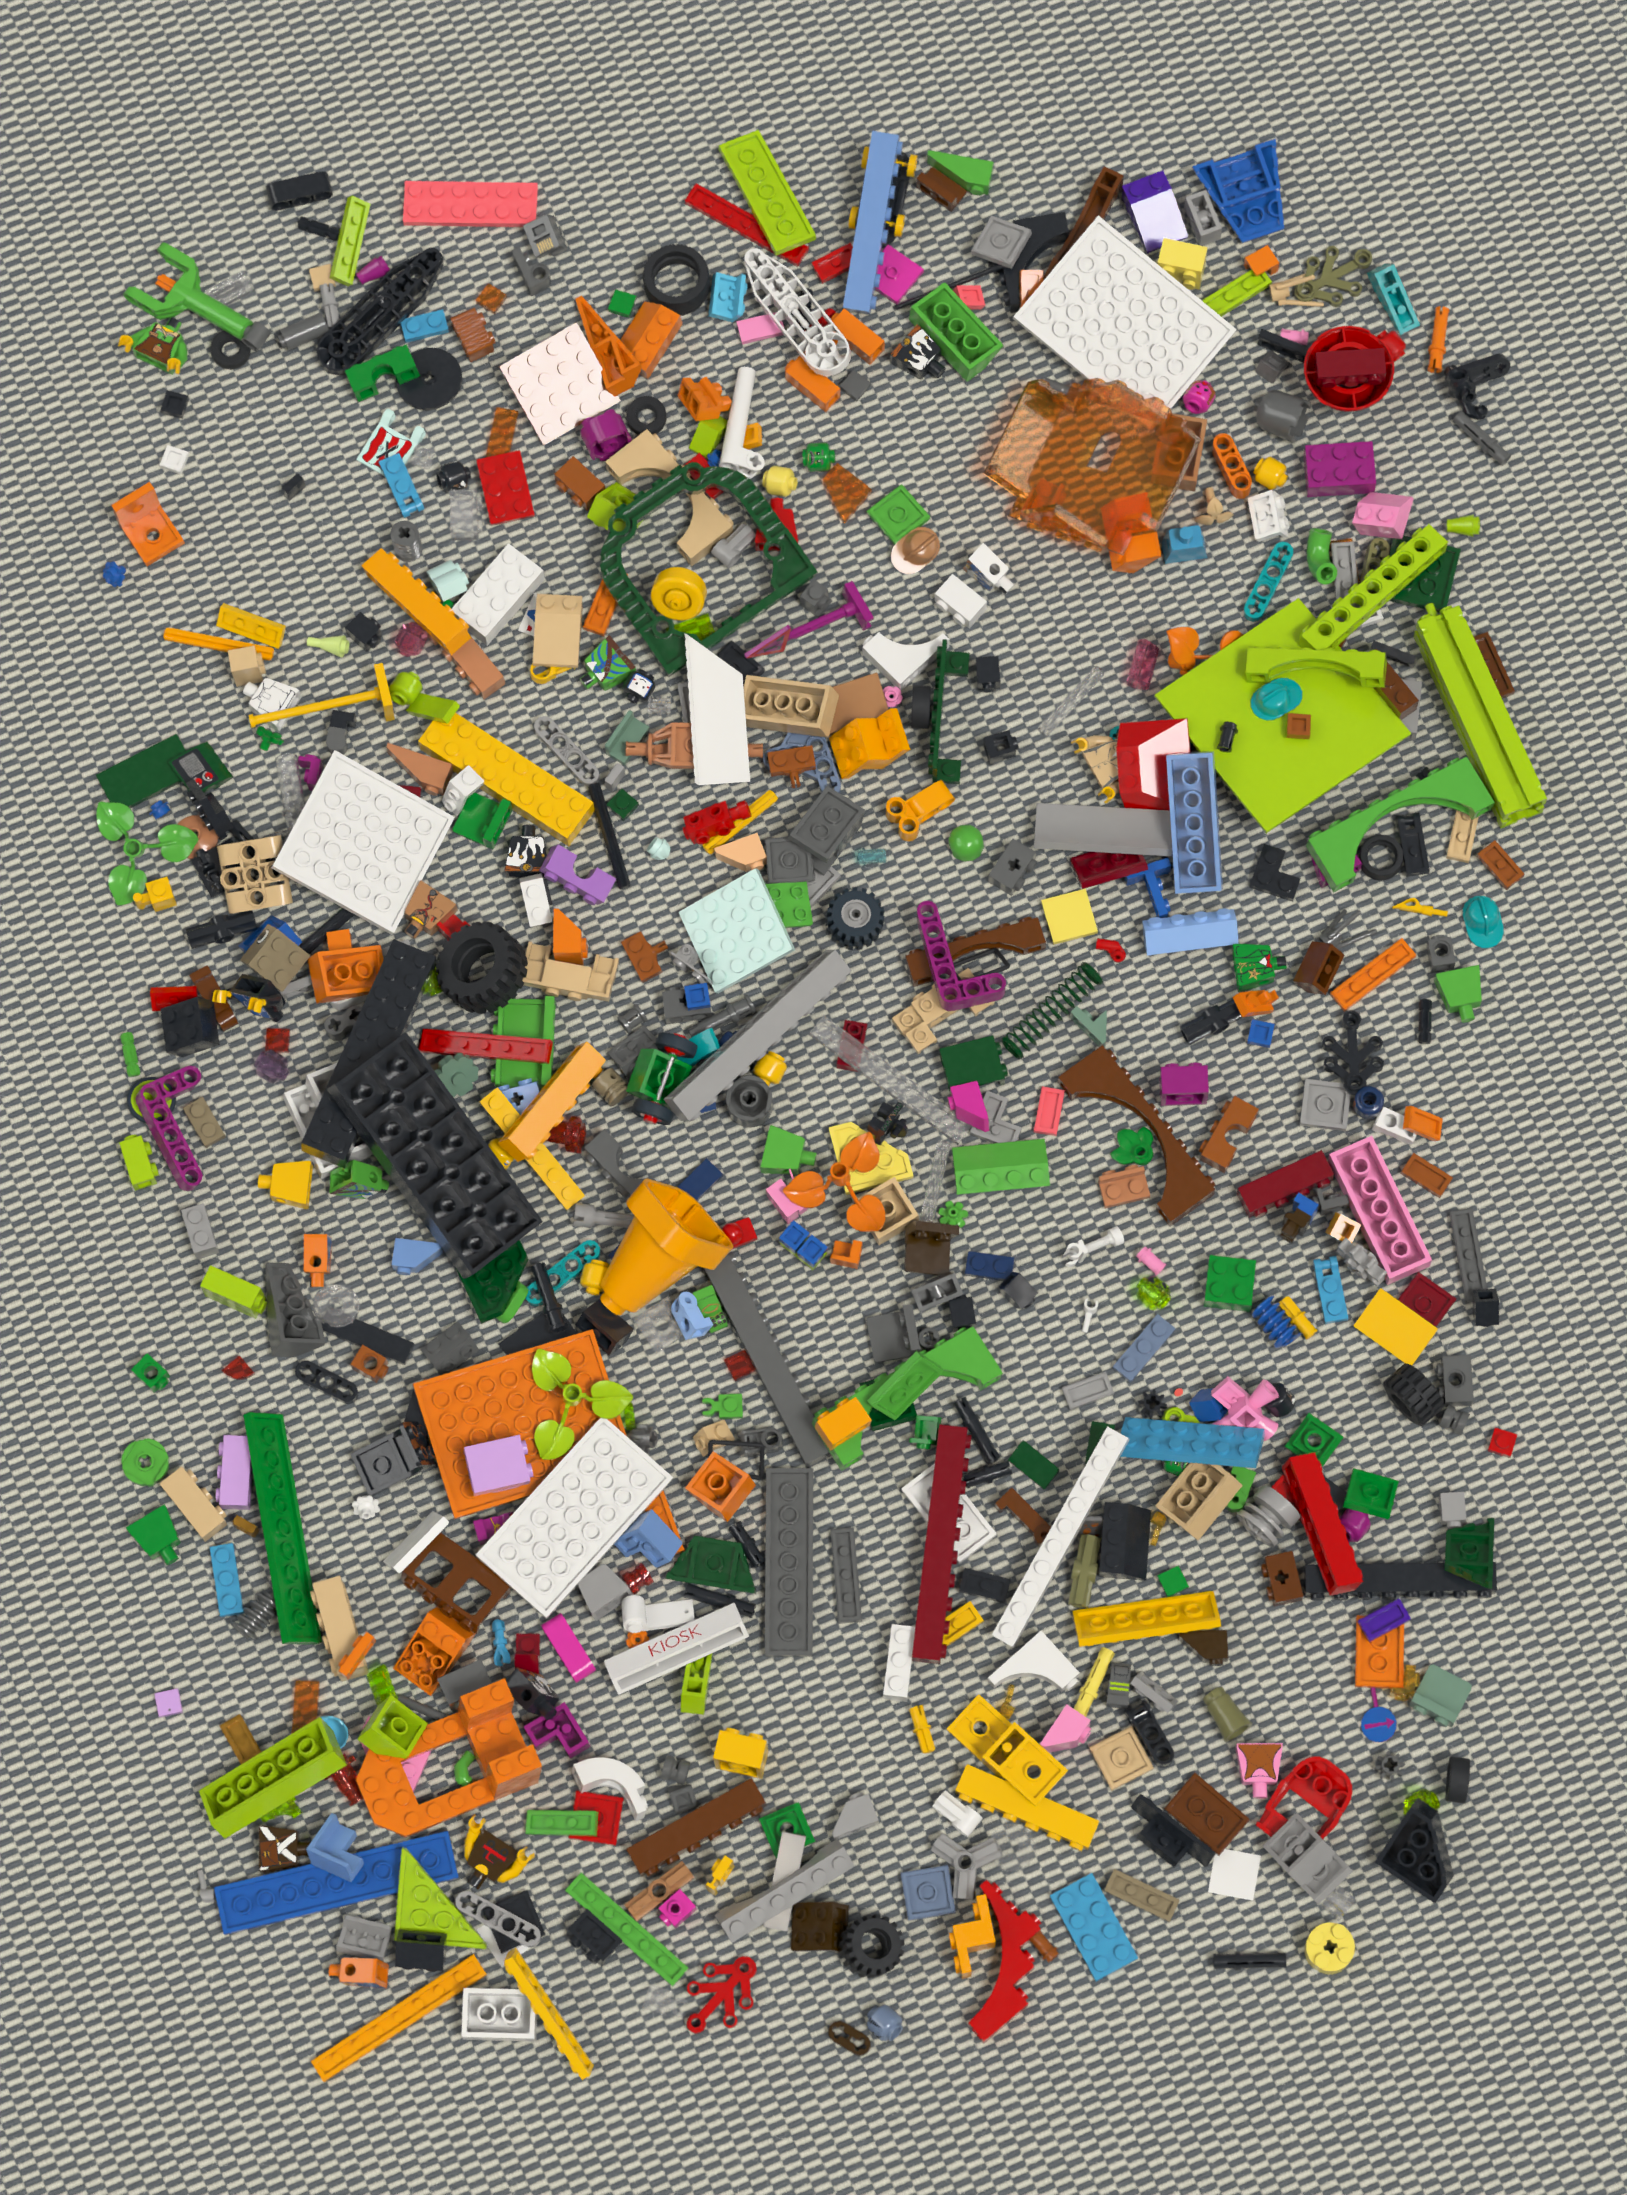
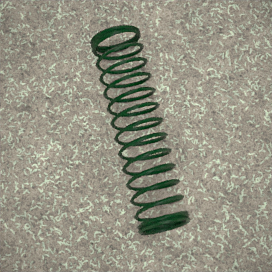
M1082 962L1081 966L1077 968L1078 973L1071 972L1072 979L1065 978V985L1058 984L1059 991L1052 990V997L1045 996L1046 1003L1039 1002V1009H1032L1033 1015L1026 1014V1021H1019L1020 1027L1013 1026V1033L1007 1032L1006 1036L1001 1038L1005 1048L1014 1057L1022 1060L1024 1055L1020 1048L1008 1037V1034L1017 1038L1019 1043L1030 1052V1048L1017 1036L1015 1028L1022 1031L1032 1044L1037 1045L1036 1041L1024 1031L1021 1022L1029 1025L1033 1032L1040 1039H1043L1041 1033L1030 1024L1028 1016L1034 1018L1045 1032L1050 1033L1049 1029L1037 1019L1034 1010L1042 1013L1046 1020L1053 1027H1056L1055 1022L1043 1012L1040 1004L1047 1006L1057 1019L1063 1021L1062 1017L1049 1005L1047 998L1055 1001L1059 1008L1066 1015H1069L1068 1010L1056 1000L1053 992L1060 994L1073 1009L1076 1007L1062 993L1060 986L1067 988L1072 996L1079 1003H1082L1081 998L1069 988L1066 980L1072 981L1083 995L1089 997L1085 989L1075 981L1073 974L1080 976L1084 983L1092 991H1095L1094 986L1082 976L1079 968L1083 970L1092 982L1097 985L1103 984L1101 976L1090 964Z

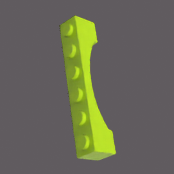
M1264 646L1248 648L1245 673L1249 683H1269L1272 678L1286 672L1320 668L1348 674L1361 681L1362 687H1385L1387 659L1386 654L1378 650L1359 652L1354 649L1335 651L1330 648L1323 650L1301 648L1299 650L1287 647L1271 649Z

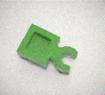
M719 1394V1401H714L711 1398L702 1399L703 1404H710L712 1406L711 1410L703 1411L704 1417H711L715 1413H719V1419H743L742 1394Z

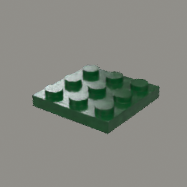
M1403 535L1402 539H1393L1389 556L1396 553L1397 547L1405 541L1407 543L1412 538ZM1447 546L1445 553L1390 601L1425 609L1427 604L1433 603L1436 611L1440 613V610L1447 607L1461 549ZM1415 548L1418 552H1424L1421 548ZM1399 562L1402 566H1408L1405 562ZM1384 576L1385 579L1392 580L1390 576Z

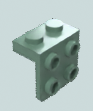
M1430 1665L1409 1706L1413 1707L1412 1710L1422 1716L1428 1715L1434 1718L1437 1724L1452 1728L1472 1689V1685L1436 1665Z

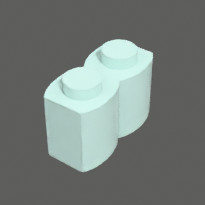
M452 560L426 571L433 588L443 602L468 590L466 585L469 584V581L464 571L461 570L458 563L454 564Z

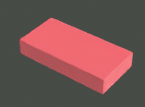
M1042 1086L1034 1133L1057 1136L1065 1090Z

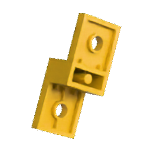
M979 1694L946 1729L998 1778L1002 1776L1035 1807L1068 1772L1060 1762L1017 1723L1011 1724ZM977 1722L986 1724L987 1731L984 1734L975 1733L973 1726ZM1031 1766H1037L1041 1770V1775L1036 1779H1032L1027 1775V1769Z

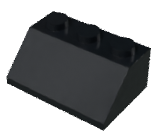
M1105 1502L1099 1577L1146 1581L1151 1510L1126 1503Z

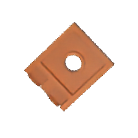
M150 482L111 505L120 528L146 566L151 565L185 544L183 538L161 507L155 489ZM156 531L160 536L157 540L151 541L147 538L148 534Z

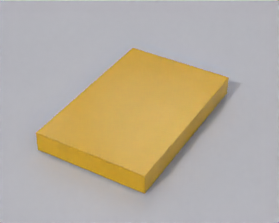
M1382 1288L1379 1289L1354 1324V1327L1404 1363L1412 1366L1438 1331L1437 1327Z

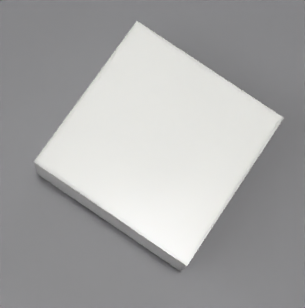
M167 445L159 464L160 468L182 474L189 453Z

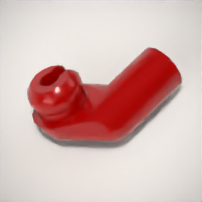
M1097 938V950L1107 951L1116 963L1125 960V950L1118 941Z

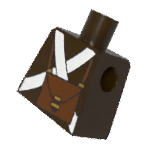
M259 1826V1872L261 1874H269L300 1867V1856H308L306 1849L312 1841H300V1834L297 1830Z

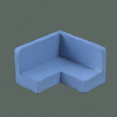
M649 1510L641 1514L614 1545L625 1557L641 1551L657 1568L672 1560L681 1547L682 1541L653 1510Z
M330 1814L306 1850L312 1865L352 1882L364 1865L362 1858L347 1852L357 1834L356 1831L339 1824L336 1814Z

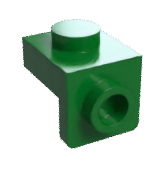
M916 1415L915 1437L909 1438V1443L917 1444L916 1448L930 1449L931 1445L937 1446L939 1424H941L942 1418Z

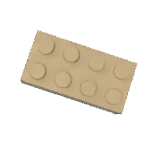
M751 675L746 676L743 687L746 727L829 738L839 694L831 685Z
M336 1576L312 1583L314 1590L310 1591L316 1609H320V1613L316 1615L322 1632L326 1631L323 1641L328 1654L332 1653L333 1658L329 1659L332 1673H334L335 1677L339 1676L343 1682L348 1679L339 1673L340 1667L338 1665L346 1654L350 1655L354 1650L353 1643L359 1634L345 1584L341 1576ZM365 1658L349 1680L369 1674Z

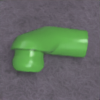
M468 1750L454 1766L455 1781L462 1786L472 1783L468 1767L476 1757Z

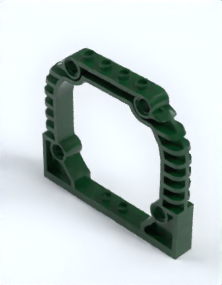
M696 462L688 463L684 467L678 465L670 471L671 475L664 480L661 477L652 483V489L646 493L644 490L637 493L633 497V502L628 505L623 503L614 510L615 514L608 521L609 534L604 541L600 556V569L603 581L668 677L687 665L685 634L709 650L818 574L816 568L788 528L783 525L757 486L744 474L730 468L717 466L703 468L701 464ZM691 470H696L699 472L700 477L697 480H690L687 473ZM710 487H715L728 492L741 505L764 538L766 543L763 547V557L768 563L772 564L770 587L774 592L753 606L751 604L746 605L739 611L741 613L734 619L732 616L721 623L722 627L700 641L696 634L674 629L672 619L663 615L657 617L652 612L627 576L622 564L621 550L634 539L639 522L683 492L697 495ZM621 521L626 527L623 531L618 532L613 529V524ZM772 546H777L781 553L773 557L768 553V549ZM659 623H666L669 626V631L659 633L656 627Z

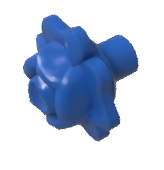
M114 561L111 563L106 562L103 569V578L113 587H121L125 579L126 569L124 566H118Z

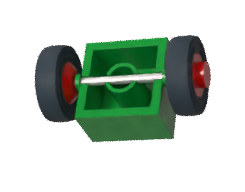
M661 1032L656 1039L655 1045L667 1052L668 1055L657 1049H641L626 1092L641 1098L636 1099L633 1104L632 1112L635 1115L643 1118V1121L650 1124L670 1125L674 1112L670 1110L671 1108L664 1099L689 1076L692 1068L691 1065L678 1060L677 1057L694 1058L698 1046L683 1035Z

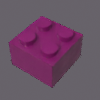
M1195 1062L1188 1064V1066H1179V1064L1170 1063L1166 1064L1165 1067H1161L1159 1077L1160 1106L1207 1105L1209 1095L1208 1065L1202 1066V1063Z

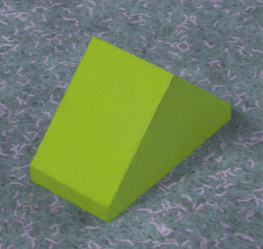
M719 416V419L700 421L689 450L696 454L700 453L705 459L709 460L707 455L716 449L724 437L728 420Z

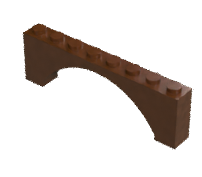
M1102 1045L1058 1077V1084L1065 1090L1066 1095L1071 1101L1075 1098H1096L1114 1102L1134 1112L1151 1128L1162 1148L1166 1167L1165 1189L1161 1201L1156 1204V1210L1168 1226L1171 1227L1214 1196V1187L1216 1185L1209 1175L1205 1176L1200 1170L1202 1167L1195 1157L1191 1158L1187 1154V1147L1181 1139L1177 1140L1173 1136V1129L1167 1121L1162 1122L1153 1103L1148 1104L1144 1099L1145 1094L1139 1085L1134 1086L1130 1081L1131 1076L1126 1068L1119 1067L1116 1063L1117 1058L1110 1049L1106 1050Z

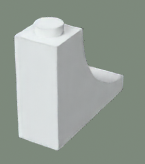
M878 632L874 637L871 635L864 641L862 650L863 655L894 686L902 691L937 659V647L942 646V639H947V649L949 648V638L943 633L936 639L924 644L904 645L893 642Z
M1040 1631L989 1676L988 1682L993 1688H996L1001 1683L1013 1678L1035 1677L1049 1682L1059 1691L1063 1692L1065 1689L1070 1691L1078 1684L1077 1678L1080 1673L1048 1637Z

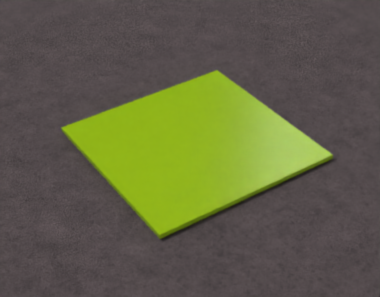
M1299 598L1154 695L1172 719L1188 718L1190 741L1199 752L1214 751L1215 772L1266 834L1411 735L1408 728L1373 687H1362L1361 681L1329 669H1299L1283 673L1271 679L1273 681L1278 678H1289L1300 686L1302 700L1295 709L1288 713L1311 715L1310 739L1286 738L1288 713L1275 720H1263L1253 713L1251 708L1252 696L1267 683H1249L1247 681L1245 671L1248 648L1264 646L1271 649L1287 647L1300 650L1301 631L1307 625L1312 626L1317 621ZM1324 631L1319 632L1323 636L1329 635L1327 632ZM1339 646L1334 649L1335 651H1343ZM1224 722H1233L1237 725L1238 733L1234 737L1232 751L1229 753L1217 749L1222 732L1220 726Z

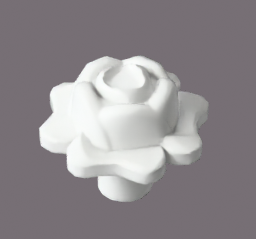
M371 1495L358 1497L357 1501L352 1502L353 1514L359 1515L363 1519L374 1517L375 1513L380 1511L378 1506L379 1500L373 1499Z

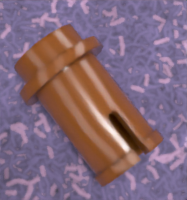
M1042 1931L1029 1940L1041 1953L1043 1961L1046 1960L1050 1963L1059 1955L1058 1947H1054L1042 1934Z

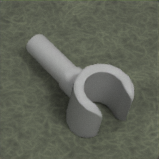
M198 1870L197 1874L201 1885L200 1896L204 1903L215 1902V1890L207 1889L203 1870Z

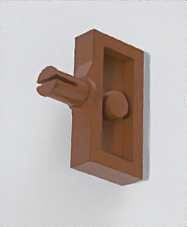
M812 745L767 752L771 777L779 775L790 776L792 788H795L794 780H796L797 788L801 786L799 774L805 771L816 770Z
M640 931L621 941L642 983L663 973L658 964L657 954L669 949L664 940L652 947Z

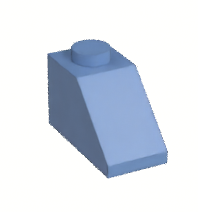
M395 1238L392 1268L400 1275L418 1273L443 1254V1249L435 1242Z

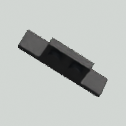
M1139 1794L1132 1804L1131 1808L1148 1821V1824L1139 1833L1137 1839L1174 1868L1186 1853L1205 1867L1209 1865L1216 1855L1207 1844L1201 1842L1188 1829L1177 1823L1171 1815L1162 1811L1149 1798Z

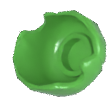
M970 824L960 825L951 831L949 846L956 859L967 862L973 861L981 855L984 849V841L979 829Z

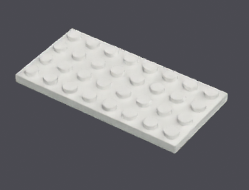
M600 1418L480 1549L476 1557L547 1619L618 1541L629 1526L673 1480V1477L608 1419Z

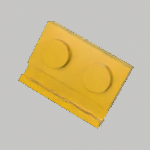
M724 1856L722 1860L718 1858L711 1868L713 1881L712 1883L707 1882L706 1887L715 1896L718 1893L716 1889L718 1885L723 1886L735 1867L732 1859Z

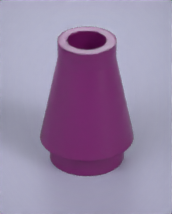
M382 255L378 258L375 256L356 275L363 285L366 282L384 277L390 269Z

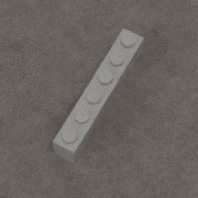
M836 1839L818 1850L817 1854L810 1861L780 1883L750 1899L737 1904L733 1903L714 1916L726 1936L733 1943L855 1867L843 1845Z

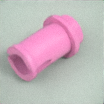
M1282 328L1281 337L1307 345L1309 332H1306L1305 329L1297 331Z
M1145 1246L1136 1257L1139 1259V1263L1143 1262L1157 1276L1165 1268L1166 1264L1151 1252V1248L1148 1249Z

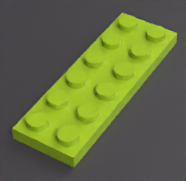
M759 129L719 145L718 150L776 256L816 240L813 228Z

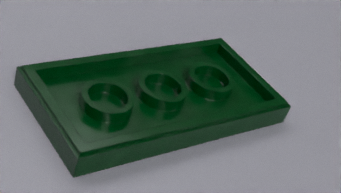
M175 734L96 774V777L110 803H121L132 808L181 783L168 762L186 750L178 735Z

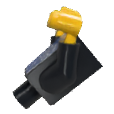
M242 974L234 986L227 991L215 990L212 1002L226 1004V998L229 1000L238 999L252 1014L271 1019L273 1022H278L282 1019L283 1012L281 1009L286 1002L270 980Z

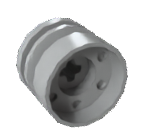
M1263 1484L1253 1496L1258 1507L1247 1503L1244 1506L1246 1511L1240 1510L1237 1518L1254 1538L1274 1548L1278 1543L1277 1538L1282 1539L1284 1537V1533L1279 1525L1286 1529H1291L1301 1516L1295 1507L1280 1493Z

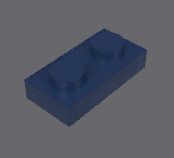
M968 1251L965 1276L1004 1281L1013 1272L1015 1257Z

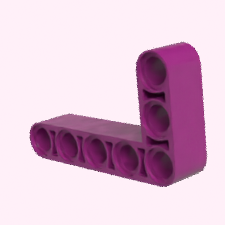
M932 901L921 902L917 907V924L941 1007L946 1011H955L1002 999L1005 995L1006 980L999 973H991L958 981L938 908ZM930 912L932 916L924 917L922 913ZM934 932L937 933L938 936L935 938H931L928 936V934ZM936 953H941L944 955V957L938 959L935 958L933 955ZM941 974H948L950 978L941 979L939 976ZM992 984H997L1001 986V988L994 990L990 988V986ZM974 989L978 991V994L971 995L967 991ZM954 995L956 998L954 1000H947L945 996Z
M186 1066L144 1085L137 1093L135 1099L180 1189L187 1192L194 1190L200 1184L203 1175L166 1102L196 1087L201 1080V1072L195 1066ZM184 1075H190L193 1078V1083L187 1082L184 1079ZM165 1083L170 1084L172 1086V1092H169L164 1088ZM147 1092L151 1094L153 1100L149 1101L145 1099L143 1093ZM154 1113L161 1114L163 1121L156 1120ZM168 1133L172 1135L174 1141H167L164 1137V1134ZM175 1154L182 1155L184 1162H178L175 1159ZM185 1175H191L194 1178V1183H189Z

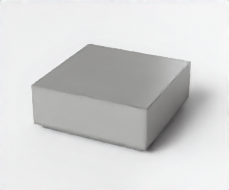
M619 763L615 764L605 778L606 788L611 792L615 790L624 777V766Z

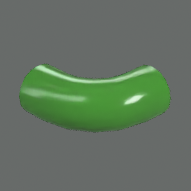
M1311 528L1306 550L1309 571L1321 584H1330L1337 576L1336 566L1329 559L1332 532L1320 528Z

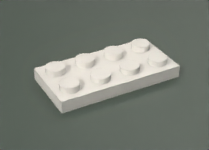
M935 1463L901 1488V1491L927 1524ZM966 1494L960 1495L959 1504H964L962 1518H957V1527H961L960 1541H955L954 1550L958 1551L957 1562L959 1564L997 1536L996 1532Z

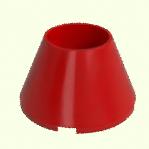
M1340 326L1322 333L1308 349L1304 361V377L1311 393L1324 405L1339 411H1360L1375 405L1386 395L1394 377V360L1386 343L1371 334L1369 330L1357 326ZM1384 348L1385 382H1381L1378 385L1364 383L1362 386L1353 389H1346L1337 385L1332 388L1317 386L1315 372L1316 352Z

